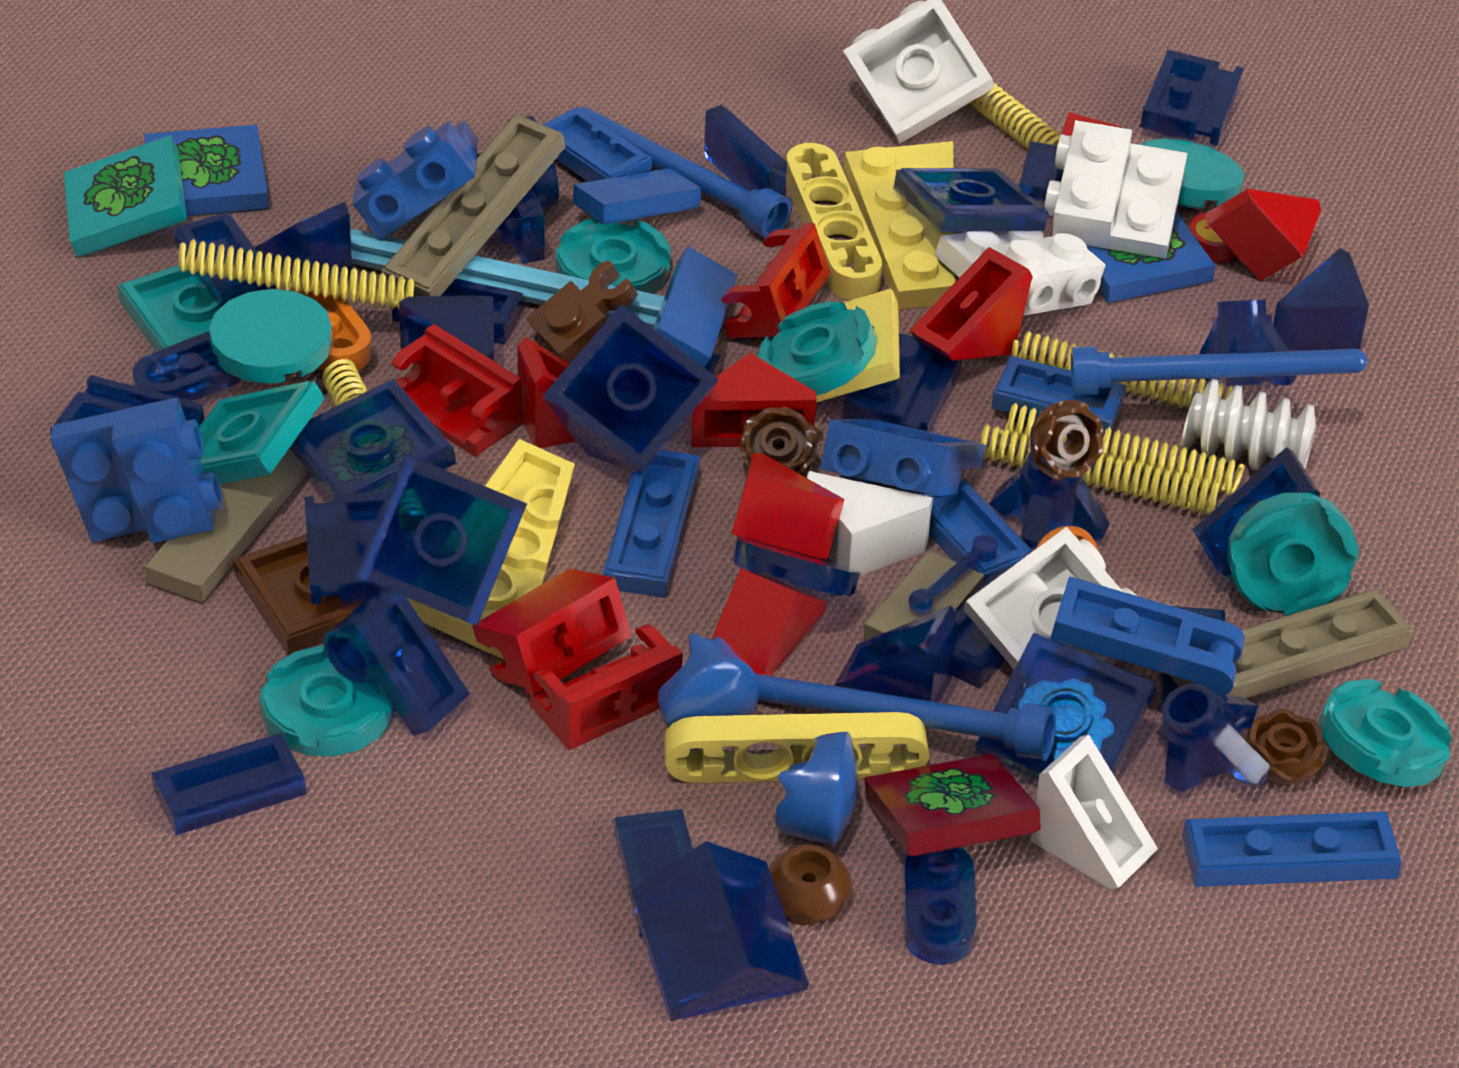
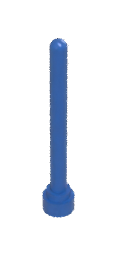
M587 107L579 108L650 156L653 167L658 170L673 169L701 187V192L739 211L746 227L756 234L766 238L772 231L785 229L792 212V204L789 198L769 188L748 191Z
M1096 346L1071 347L1073 396L1098 395V389L1110 388V382L1359 373L1367 366V356L1359 349L1110 358L1109 352H1097Z
M756 674L759 680L758 701L831 713H909L918 717L924 723L925 728L1003 740L1004 746L1015 749L1018 757L1046 761L1051 753L1055 738L1056 712L1054 707L1024 703L1021 709L1012 707L1007 714Z

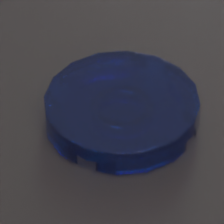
M737 538L731 559L734 561V565L761 575L765 572L788 580L791 584L838 596L847 595L851 597L852 594L855 595L861 572L831 561L744 538Z

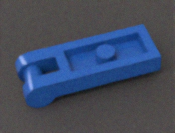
M1069 576L1050 640L1192 681L1201 693L1212 697H1222L1229 694L1233 689L1237 670L1234 662L1238 661L1241 657L1245 636L1237 626L1231 623Z

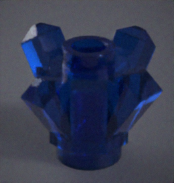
M1266 299L1217 302L1218 317H1212L1213 326L1199 354L1288 351L1272 324V314H1266ZM1297 375L1226 378V386L1260 385L1263 382L1290 386L1295 381ZM1212 378L1205 379V383L1210 382Z
M1029 452L1022 469L996 489L989 503L993 509L1005 518L1013 514L1020 519L1023 524L1021 539L1028 547L1034 549L1037 548L1039 542L1046 534L1059 527H1079L1087 531L1095 542L1103 541L1110 525L1085 483L1083 475L1079 477H1064L1062 480L1054 479L1039 469L1033 460L1031 452Z
M1186 684L1173 690L1163 703V723L1156 732L1157 735L1168 742L1164 783L1182 794L1199 785L1205 778L1230 772L1243 785L1263 784L1267 779L1270 765L1240 735L1243 728L1251 729L1259 705L1240 696L1215 694L1201 684Z

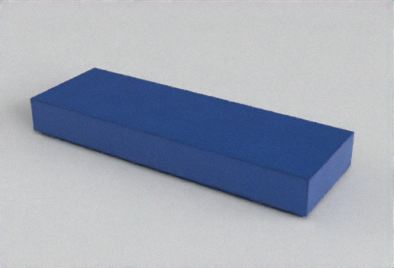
M687 246L675 266L648 344L694 372L701 373L712 356L728 304L722 303L721 298L728 289L734 287L738 275Z
M644 447L639 448L603 570L604 576L615 578L618 591L666 598L700 473L701 456Z
M1387 811L1185 819L1182 833L1194 887L1398 879L1402 864Z

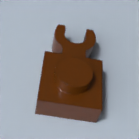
M607 260L599 264L592 271L589 277V284L585 288L580 290L570 281L530 314L526 320L533 331L558 357L571 363L612 328L605 315L609 311H618L628 307L634 302L638 293L627 278L620 282L617 287L608 289L609 285L615 282L620 275L614 265Z

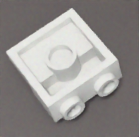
M942 0L917 1L910 4L900 13L897 19L880 29H870L861 33L854 39L851 46L843 50L851 72L875 110L880 112L899 144L995 88L992 77Z
M1075 120L1072 136L1061 134L1058 142L1055 168L1064 170L1061 182L1050 180L1046 194L1044 215L1054 216L1052 236L1058 233L1071 234L1080 238L1089 246L1166 259L1186 167L1187 153L1131 144L1132 130Z
M1022 222L1013 223L1011 226L984 230L970 229L968 232L943 235L940 237L935 256L958 277L988 247L1028 268L1033 278L1023 315L1092 304L1094 296L1100 287L1101 277L1106 266L1105 263L1087 249L1085 242L1080 238L1066 233H1058L1052 237L1044 238L1043 233L1038 228Z
M1065 527L969 598L965 603L964 611L1028 687L1032 689L1041 682L1062 686L1064 683L1072 680L1082 683L1090 676L1095 679L1119 661L1115 658L1050 640L1069 576L1132 595L1136 594L1126 587L1120 589L1106 573V565L1099 551L1089 541L1085 539L1079 541L1068 527Z

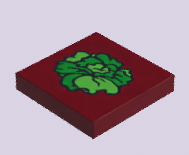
M993 753L864 777L866 800L907 855L911 857L1032 834L1041 830L1040 808Z

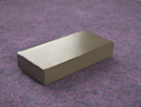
M929 550L865 622L863 640L920 666L964 614L966 601L983 589L985 575Z

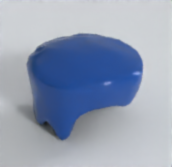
M691 633L688 638L690 649L688 660L670 680L661 686L658 692L660 713L667 727L669 728L672 723L682 718L693 716L752 715L759 700V680L755 672L734 652L724 639L715 636L711 640Z
M848 731L823 734L815 737L813 741L816 745L810 760L790 766L789 770L779 774L778 779L786 791L785 798L777 805L775 814V825L781 834L831 846L836 845L841 840L853 815L857 793V765L853 751L852 736Z

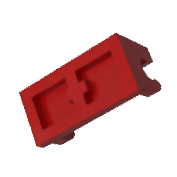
M804 223L800 229L775 230L763 241L765 247H783L774 259L767 264L766 270L759 276L756 284L731 287L721 298L722 303L732 305L736 302L745 304L737 316L728 318L724 323L728 338L774 337L780 332L777 325L784 318L808 306L831 273L815 223Z
M435 324L425 329V335L403 348L391 362V365L400 371L407 369L412 363L413 365L406 376L398 378L387 389L388 402L474 457L522 425V378Z
M572 568L565 570L472 625L476 641L488 648L494 647L498 649L504 657L505 661H500L489 668L490 672L502 682L524 687L526 693L536 695L544 690L534 678L535 673L549 669L559 679H562L632 636L615 578Z
M645 624L636 628L635 633L647 647L642 643L631 648L629 655L607 665L597 667L587 674L563 684L549 669L535 673L534 678L544 690L536 695L530 694V706L568 750H572L659 710L658 692L661 686L670 680L682 667L683 652L676 645L672 646L654 626Z

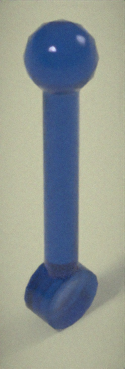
M989 535L975 537L971 552L926 589L919 588L911 592L908 598L909 607L919 614L930 611L934 604L933 599L978 561H991L996 557L998 549L997 540Z

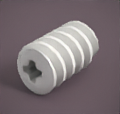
M1212 378L1202 393H1195L1184 425L1180 448L1186 447L1189 450L1195 440L1200 437L1201 453L1205 452L1206 457L1210 458L1219 446L1224 444L1227 463L1232 459L1236 463L1243 452L1248 450L1249 466L1251 470L1255 471L1260 470L1268 457L1271 456L1273 473L1277 477L1284 476L1290 466L1296 463L1297 479L1300 483L1317 424L1315 422L1314 405L1307 404L1299 417L1295 419L1291 416L1290 399L1284 397L1274 412H1269L1267 410L1266 392L1259 391L1252 403L1247 406L1243 403L1242 386L1235 385L1225 400L1220 399L1218 380Z

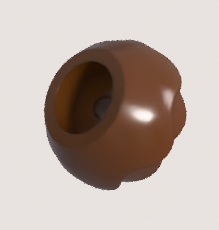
M1064 400L1048 406L1035 419L1029 435L1030 452L1035 464L1045 474L1057 480H1062L1064 477H1079L1091 469L1093 463L1103 453L1102 438L1104 433L1102 423L1090 411L1089 405L1084 402ZM1065 435H1067V439H1066V441L1063 443V439H1064Z
M788 407L767 408L758 415L750 417L745 423L740 443V452L748 468L752 454L763 453L793 471L802 474L809 468L815 458L818 437L814 426L807 422L800 413ZM775 443H782L784 448L776 450L773 448V445Z
M1283 708L1274 710L1266 716L1263 715L1256 718L1251 724L1247 735L1243 738L1244 752L1252 769L1265 780L1279 785H1293L1313 777L1323 767L1329 751V745L1323 739L1320 725L1314 719L1298 716L1292 711Z
M802 845L784 851L770 865L764 881V889L769 893L773 909L798 925L807 926L818 921L836 918L842 911L844 903L850 901L852 897V879L845 864L833 852L814 845Z

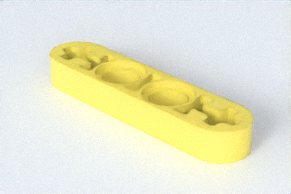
M803 143L794 146L789 150L786 157V185L802 224L815 223L831 272L826 279L829 288L835 295L846 300H853L877 293L881 286L882 259L836 154L827 146L817 143ZM812 172L819 177L812 178ZM816 201H831V202H835V203H837V204H836V205H819V204H815V203H813V202H816ZM844 235L853 239L834 240L828 238V236ZM854 263V268L847 267V265Z
M901 712L693 716L682 718L672 723L664 735L667 771L674 778L690 783L779 781L778 777L781 772L789 770L790 766L810 760L816 745L813 741L815 737L829 733L848 731L852 736L853 751L857 765V780L868 776L926 766L929 760V750L924 723L914 715ZM761 742H770L779 746L776 751L768 754L759 755L746 751L749 746ZM860 744H867L868 748L861 749ZM896 744H901L899 747H894ZM732 746V751L725 752V747ZM700 748L699 751H690V749Z

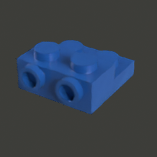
M465 120L456 127H453L448 121L435 131L431 126H428L408 139L403 146L405 150L403 153L388 163L384 158L378 159L357 176L356 181L358 183L355 185L352 205L380 241L475 177L477 136Z
M178 397L52 426L51 442L91 542L147 530L151 543L214 530L215 511L223 508L220 483L215 472L206 473L200 459L204 457V445L200 428L195 419L186 421Z
M875 419L829 420L820 469L841 474L840 478L877 485V482L896 486L900 491L932 497V505H934L936 496L957 494L962 470L980 469L982 467L986 444Z

